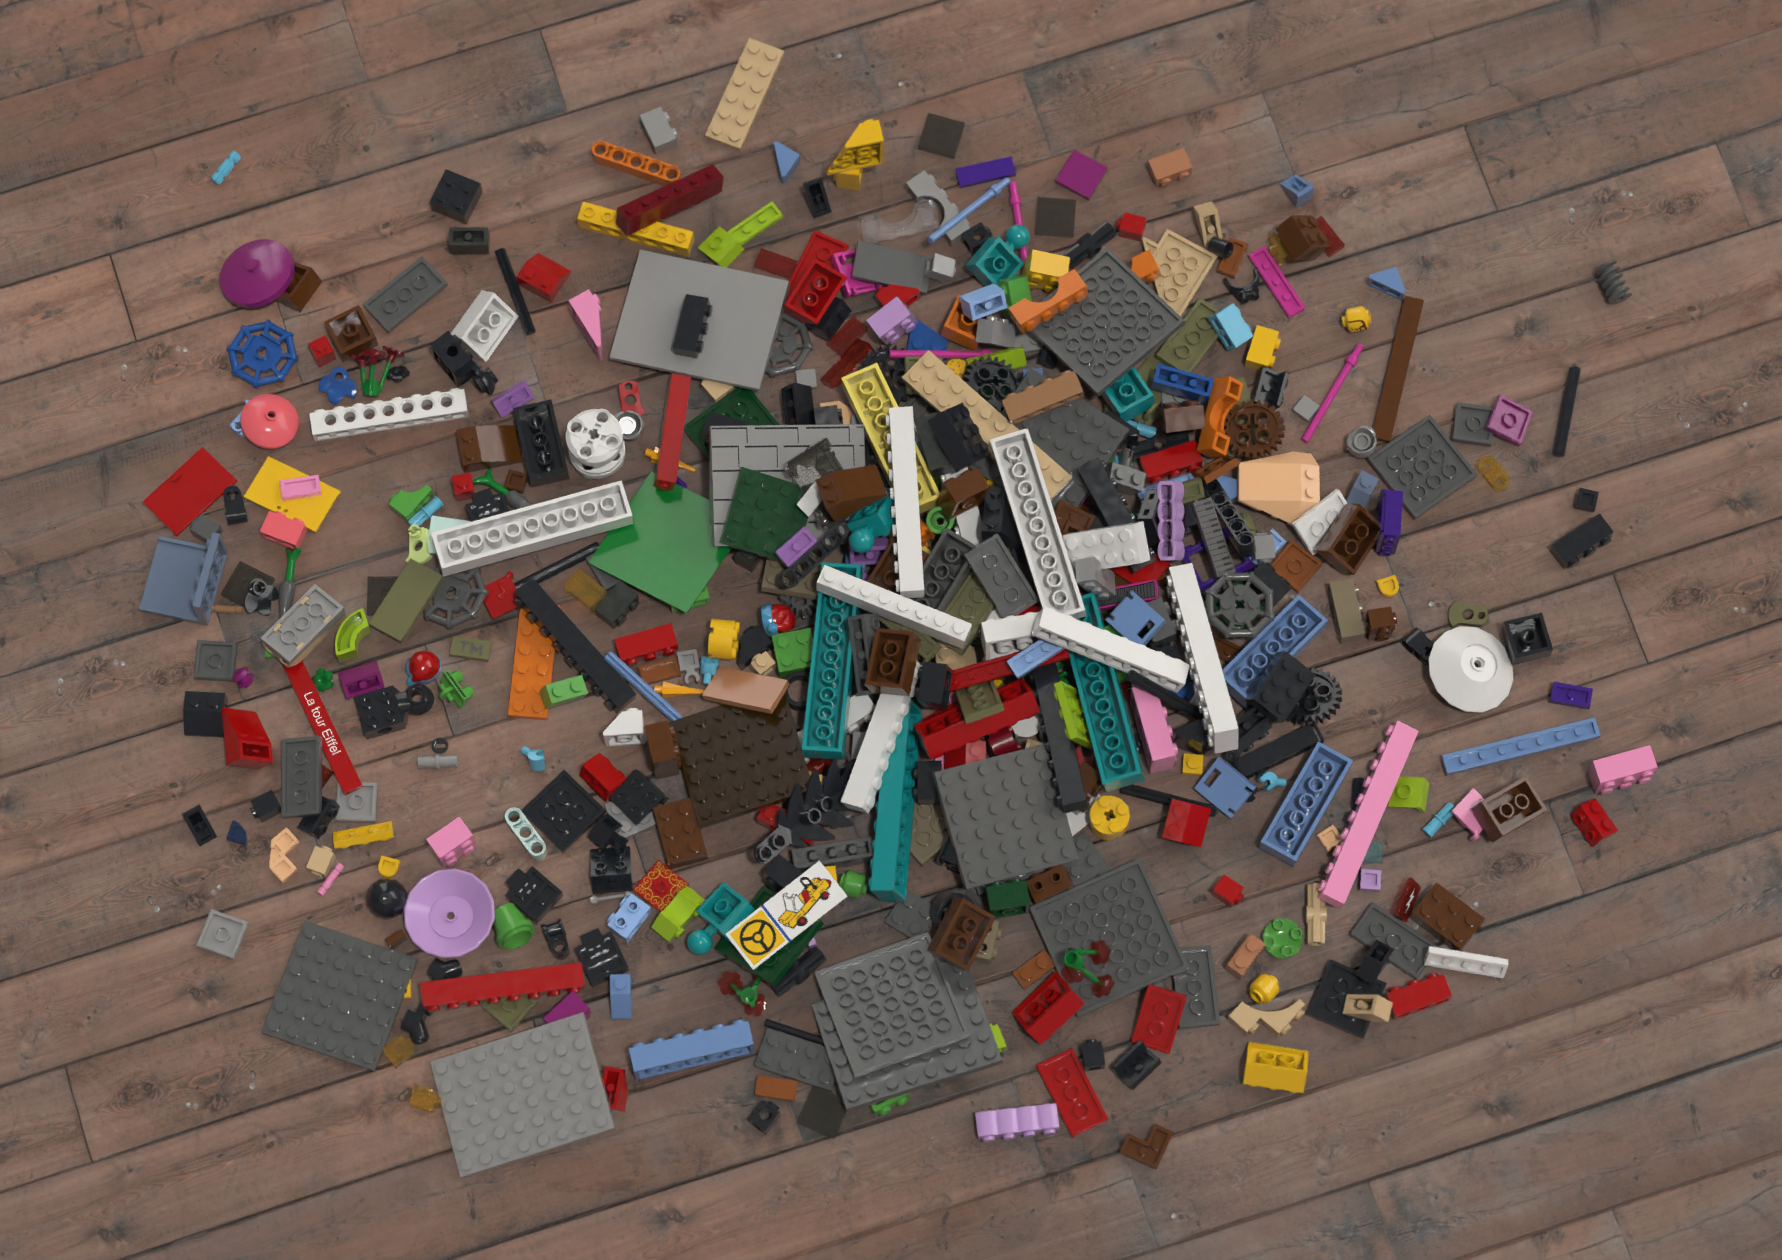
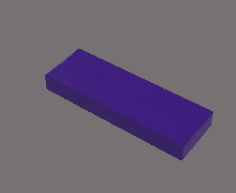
M1011 156L955 169L960 188L1016 176Z

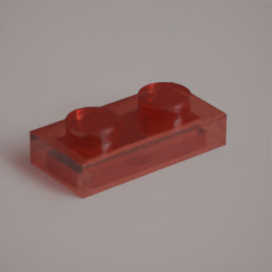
M1320 216L1316 220L1321 232L1328 239L1327 242L1330 248L1324 253L1330 258L1343 249L1345 244L1325 219Z
M852 316L833 338L827 342V345L843 357L868 331V327L855 316Z

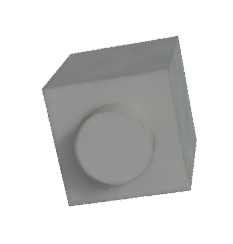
M935 253L927 258L924 276L945 283L955 276L956 260Z
M1253 533L1256 552L1253 557L1256 560L1259 559V562H1269L1271 558H1275L1273 533Z

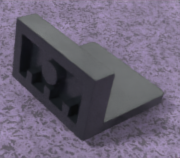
M638 769L610 796V799L636 825H639L653 810V807H656L659 803L665 804L669 800Z
M630 846L621 847L619 851L613 847L590 850L593 894L633 891Z

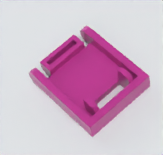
M856 249L834 253L830 258L834 269L848 277L842 286L845 297H850L851 294L856 296L874 292L883 287V285L851 278L853 263L845 264V262L847 261L846 258L855 257Z

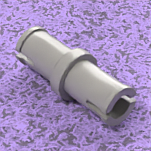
M458 754L418 756V769L436 768L438 770L441 767H459Z

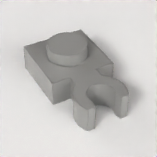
M697 650L677 652L680 672H686L684 677L685 684L689 685L690 677H694L696 683L699 684L700 678L698 673L695 672L700 670Z

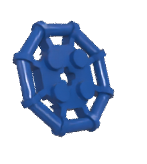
M268 319L261 323L248 326L242 325L240 331L226 349L230 358L232 375L238 376L250 383L254 388L285 381L284 378L294 363L298 362L299 358L295 350L293 333L284 330ZM264 330V333H260L261 335L258 336L250 334L252 332ZM271 330L281 337L276 339L269 335V331ZM247 336L248 339L243 347H238L244 337ZM286 342L288 354L282 353L281 344ZM265 349L267 355L259 357L257 352ZM236 353H242L244 362L241 364L238 363ZM282 359L287 360L279 372L276 367ZM248 367L249 369L256 372L255 377L249 375L243 370ZM270 371H273L275 374L272 376L260 378L261 373L267 374Z

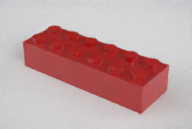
M1021 678L997 688L1005 711L967 724L961 707L958 705L913 724L919 743L930 759L939 758L944 753L950 750H958L962 745L976 742L987 734H995L1001 728L1013 726L1022 719L1032 718L1036 713L1040 712L1033 691Z

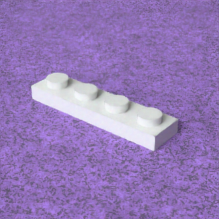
M1429 946L1424 959V965L1504 978L1508 968V959Z

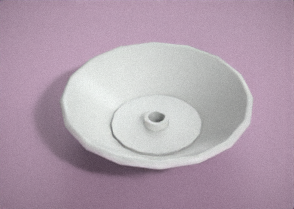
M1460 626L1444 632L1433 644L1429 656V675L1436 691L1450 705L1465 712L1482 713L1498 707L1509 695L1513 683L1512 663L1505 647L1492 634L1477 627Z

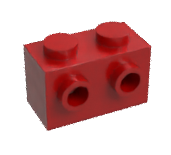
M600 752L582 765L579 775L606 802L610 800V796L627 780L624 774L618 771L611 761Z

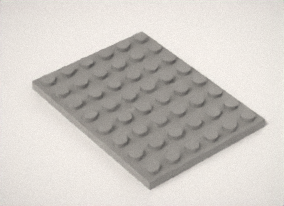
M583 1012L430 1062L460 1178L462 1179L616 1129L588 1024Z

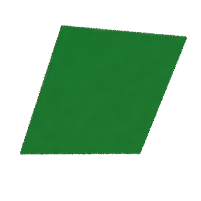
M651 471L629 503L633 524L610 530L588 564L687 614L732 547L711 545L708 499L678 484H675L673 490L668 491L653 487L655 473Z

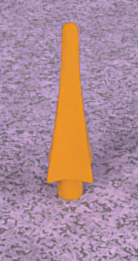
M655 447L654 450L646 449L644 455L651 458V463H657L659 448ZM679 461L678 468L691 472L696 471L694 467Z
M664 681L662 686L654 685V691L662 694V698L702 695L705 691Z

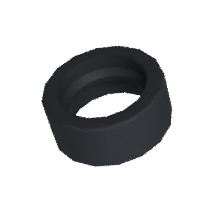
M796 671L790 673L784 680H788L789 686L797 680H803L809 684L810 674L804 671ZM787 688L786 695L790 708L795 711L806 710L807 700L803 702L792 700L789 697Z

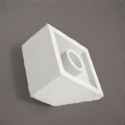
M629 708L626 711H622L603 732L605 746L645 744L642 710Z

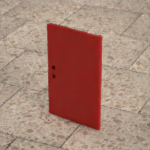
M202 447L143 501V504L177 537L195 518H198L200 514L219 499L228 486L234 485L238 480Z

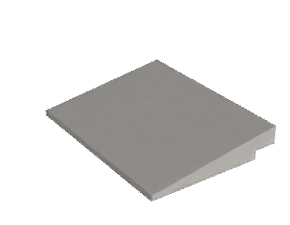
M640 250L609 358L619 362L760 391L784 314V304L790 290L789 281ZM686 294L709 298L710 304L713 306L712 315L707 318L706 322L708 323L707 334H703L702 341H704L702 353L699 352L698 358L675 355L673 351V344Z

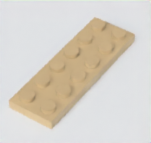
M751 38L748 39L705 134L706 139L741 152L784 56L783 50Z

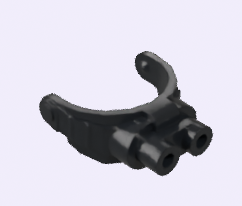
M1253 269L1256 279L1247 286H1233L1228 282L1227 278L1223 279L1228 291L1234 297H1237L1238 300H1241L1243 304L1248 303L1252 299L1254 301L1258 300L1260 297L1258 289L1259 272L1257 269Z

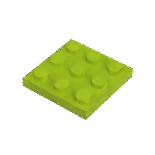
M1062 681L1055 683L1056 690L1054 695L1061 706L1059 712L1061 718L1065 720L1067 738L1084 747L1093 749L1078 689Z

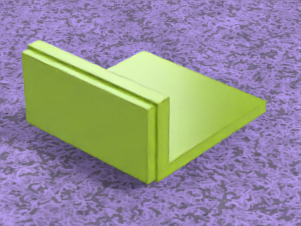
M720 226L698 247L700 251L715 261L718 266L725 268L744 251L738 240Z
M1399 776L1389 799L1388 807L1416 808L1420 813L1425 812L1429 782L1423 777Z

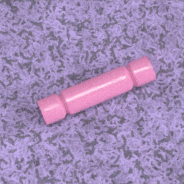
M340 863L336 864L317 890L318 894L324 896L327 892L326 890L330 888L340 874L339 872L343 870V865Z

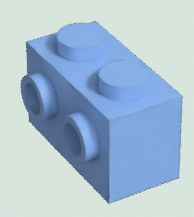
M994 283L959 296L963 314L972 321L1007 308L1004 290Z
M632 893L629 897L623 898L619 904L620 909L617 913L613 912L607 920L608 930L612 931L613 934L627 944L652 912L650 906Z

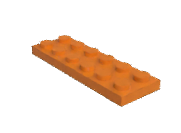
M521 608L519 611L508 717L548 720L549 709H545L540 690L545 685L552 683L556 649L553 647L551 639L549 637L545 638L541 634L540 627L536 623H532L527 618L526 611Z

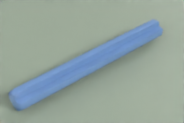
M612 651L606 654L604 660L671 721L682 718L679 712Z

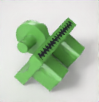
M447 670L443 672L444 676L440 680L441 685L439 688L442 692L439 694V698L441 700L448 699L450 703L454 701L459 709L465 706L467 700L473 696L474 690L469 685L461 688L459 683L463 682L464 678L459 670L454 672Z

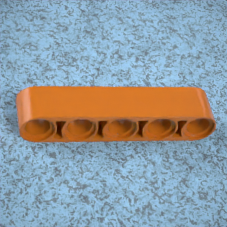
M596 141L592 145L593 160L600 165L662 186L681 179L680 170L674 165L604 141ZM599 150L605 151L604 154H596ZM615 157H623L620 161L614 160ZM636 162L641 164L638 167L632 166V164ZM654 168L659 170L656 173L650 172V170ZM669 175L677 176L674 179L667 178Z

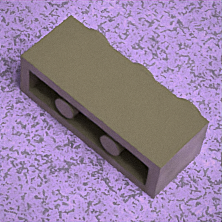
M1353 578L1329 582L1328 592L1340 644L1363 640L1365 633H1367L1366 621H1362L1363 607L1362 603H1358L1357 600L1359 595L1358 585L1354 584Z

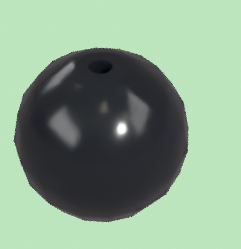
M379 879L368 889L366 895L367 906L376 917L385 920L393 919L404 911L407 891L395 879Z

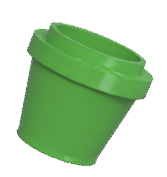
M514 903L503 904L495 909L493 925L497 935L496 942L501 949H517L531 940L535 927L530 920L525 918Z

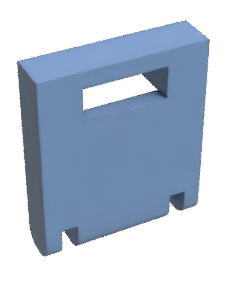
M1131 590L1129 593L1134 598L1130 600L1126 596L1110 613L1115 619L1112 620L1107 617L1105 620L1128 640L1146 646L1167 621ZM1151 620L1155 625L1141 639L1138 636L1139 632Z
M1218 757L1194 789L1228 817L1233 818L1235 814L1229 808L1238 812L1252 794L1246 787L1254 791L1256 786L1223 758ZM1215 769L1219 770L1221 774L1212 785H1209L1206 782Z

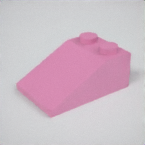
M588 289L569 300L570 311L601 361L603 360L600 316L602 309L599 305L601 303L597 295H592Z

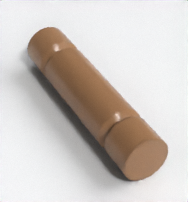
M213 605L212 612L243 614V606Z

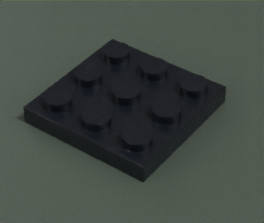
M565 770L521 810L562 853L568 850L606 813V810Z
M1331 959L1307 1015L1364 1039L1371 1021L1342 1014L1347 994L1382 996L1387 983L1379 979L1374 984L1365 982L1356 975L1357 970Z

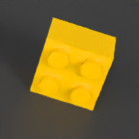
M1032 250L1024 261L1021 275L1028 277L1030 289L1039 288L1052 293L1059 287L1058 278L1068 273L1070 257Z

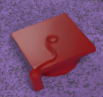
M508 571L506 576L485 585L489 595L484 599V602L493 620L518 608L513 601L514 591L517 589L512 581L514 575L511 571Z

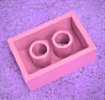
M1648 745L1594 760L1588 770V775L1595 794L1601 792L1604 795L1618 787L1626 789L1636 782L1644 784L1651 781L1658 766L1651 746Z

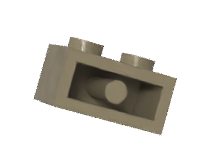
M994 920L974 961L991 965L992 959H996L998 947H995L996 940L1001 939L1003 929L999 928L1000 921Z

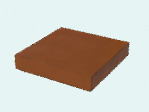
M1227 455L1221 456L1206 464L1200 470L1193 472L1192 476L1194 478L1200 477L1202 483L1208 484L1240 465L1237 458Z
M1292 539L1270 565L1275 569V573L1279 577H1284L1289 582L1291 589L1298 594L1321 568L1323 563Z

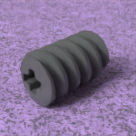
M1616 260L1602 264L1595 272V275L1599 277V283L1602 284V289L1605 290L1606 297H1609L1608 302L1610 304L1621 303L1632 295V293L1626 294L1630 289L1628 286L1623 287L1626 280H1619L1623 274H1616L1620 269L1619 266L1613 267L1617 262Z

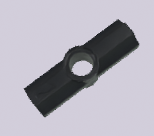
M1105 222L1092 233L1083 235L1076 245L1062 256L1070 257L1069 268L1074 269L1085 259L1092 258L1098 254L1102 246L1113 239L1117 233L1110 223Z
M1187 431L1170 432L1167 434L1159 433L1154 435L1153 438L1130 444L1129 448L1130 452L1131 450L1134 451L1133 460L1135 462L1142 456L1190 442ZM1155 443H1163L1164 447L1159 448Z
M815 946L800 959L797 958L775 987L771 984L769 986L778 997H781L793 986L800 985L807 980L811 973L826 962L827 959L820 949Z

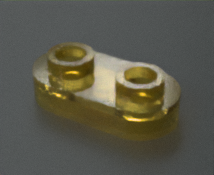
M1483 456L1478 463L1479 473L1495 491L1506 490L1510 483V477L1494 457ZM1489 465L1491 469L1487 470L1484 466ZM1501 480L1503 484L1499 485L1496 481Z

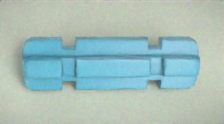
M232 151L228 155L229 158H226L219 166L218 172L211 176L214 183L221 184L224 180L223 177H226L235 166L234 163H238L241 159L237 152Z

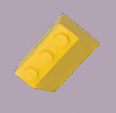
M1248 1042L1243 1084H1248L1252 1087H1267L1272 1090H1286L1291 1093H1304L1309 1051Z

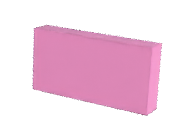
M319 475L280 480L283 501L322 495Z

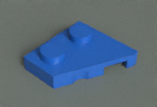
M917 319L916 327L910 332L907 350H947L948 340Z

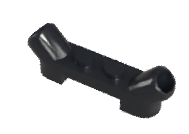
M436 958L427 974L430 979L436 981L458 978L462 976L463 972L459 960L453 959L444 962ZM422 1002L417 1012L408 1010L400 1028L410 1034L412 1043L416 1045L426 1043L430 1038L425 1020L433 1012H428L427 1009L423 1010Z

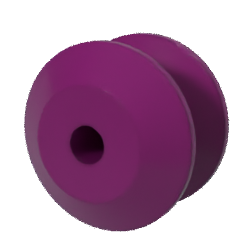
M247 667L239 668L233 674L232 681L238 682V688H247L253 682L254 674L248 673L249 669Z

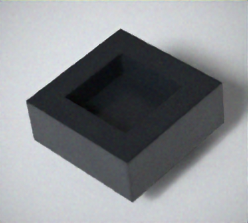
M1579 488L1575 508L1594 512L1599 492Z

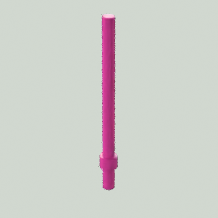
M1010 182L1011 197L1009 201L1010 206L1013 208L1015 225L1023 226L1020 209L1022 203L1021 197L1018 195L1017 183ZM1026 246L1019 249L1020 259L1023 262L1028 257Z
M1357 343L1351 355L1347 356L1343 369L1301 438L1303 442H1309L1350 370L1356 366L1357 358L1364 348L1362 344Z
M981 349V351L929 350L936 357L972 358L998 352L990 351V349ZM889 350V358L923 356L928 350Z

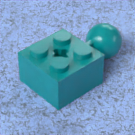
M1019 224L1009 227L1005 234L1006 242L1000 237L988 238L965 265L984 286L993 283L999 286L998 280L1014 276L1024 265V262L1013 250L1024 248L1028 244L1030 234L1026 227Z
M890 493L888 496L856 511L848 521L847 526L852 532L849 537V544L855 552H868L873 547L876 537L881 535L884 537L892 532V524H896V518H892L891 506H895V499L891 500Z
M723 882L696 910L708 926L704 930L698 929L690 933L687 939L688 949L696 955L708 953L713 945L712 937L717 932L730 942L726 933L752 914L755 909L745 898Z

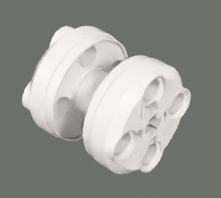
M586 410L577 414L569 421L566 430V443L571 464L577 472L586 479H601L614 474L622 467L625 459L622 427L608 410ZM600 418L608 419L605 423L598 422ZM579 427L575 432H572L573 428ZM617 455L620 457L618 460L613 461ZM586 465L593 466V469L585 470L584 467Z

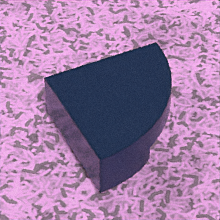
M233 820L226 839L246 846V832L238 822Z

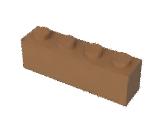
M1070 370L1064 371L1055 379L1047 378L1041 382L1042 384L1035 387L1034 385L1028 386L1023 389V392L1018 394L1011 393L1006 395L1002 402L1011 424L1016 425L1084 397L1085 395L1075 370L1072 372Z

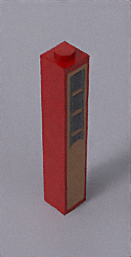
M674 373L671 374L668 381L653 487H658L663 491L673 490L676 484L691 381L689 376Z

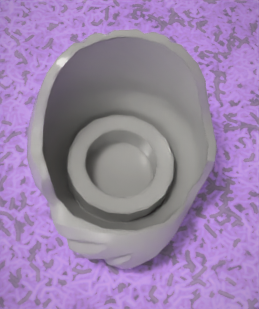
M627 410L614 415L622 427L624 440L633 441L642 435L645 422L640 414Z
M1361 425L1348 435L1347 449L1350 454L1356 458H1368L1373 454L1377 445L1374 429Z

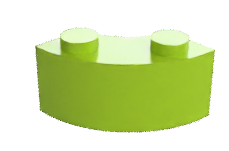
M363 608L350 614L337 631L335 651L339 663L358 657L357 649L360 641L371 633Z
M689 886L685 887L660 912L651 928L668 942L672 941L675 937L679 939L684 934L685 927L692 919L699 917L696 910L706 900Z

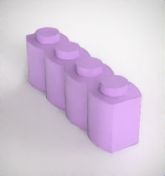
M1160 481L1157 488L1160 500L1157 509L1160 520L1158 524V537L1160 539L1158 556L1160 560H1182L1185 553L1182 541L1185 532L1182 522L1184 517V505L1182 502L1184 486L1182 481Z
M1056 1103L975 1113L978 1140H983L984 1143L993 1142L998 1137H1003V1140H1012L1017 1135H1023L1024 1138L1034 1137L1035 1133L1053 1135L1056 1134L1055 1131L1059 1130Z

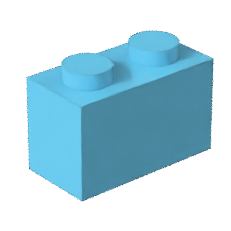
M1234 303L1223 307L1208 317L1227 351L1237 348L1253 337L1250 326L1245 323L1239 308Z

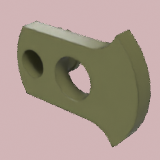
M1456 600L1450 607L1448 617L1453 628L1458 625L1484 627L1490 622L1486 606L1463 605ZM1466 611L1474 612V616L1469 620L1463 618V614Z

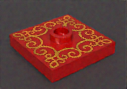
M658 860L636 885L633 892L660 913L671 903L679 891L690 885Z

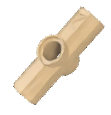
M1320 883L1308 884L1305 922L1307 923V945L1311 946L1325 945L1327 906H1325L1324 901L1317 898L1319 894L1317 889Z

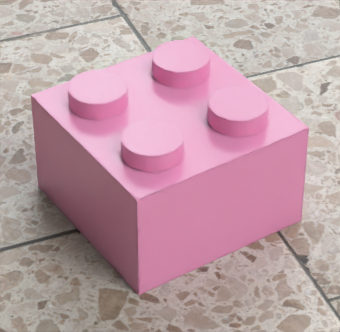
M460 816L426 839L429 849L443 868L446 866L451 867L458 861L459 857L473 852L476 846L473 834Z

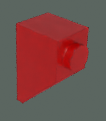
M890 284L877 290L875 302L882 308L895 297H898L908 307L920 299V291L918 288Z
M605 1066L603 1083L610 1109L625 1112L628 1097L625 1069Z

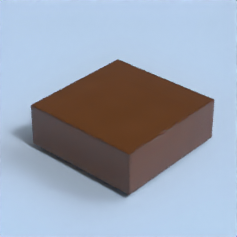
M509 469L504 487L509 491L515 490L523 494L529 475Z
M400 929L385 941L387 946L393 950L407 941L408 938L404 931Z

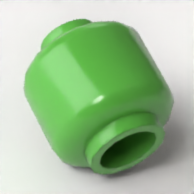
M848 870L842 874L839 886L847 896L858 899L861 894H866L869 883L865 882L866 876L864 874Z

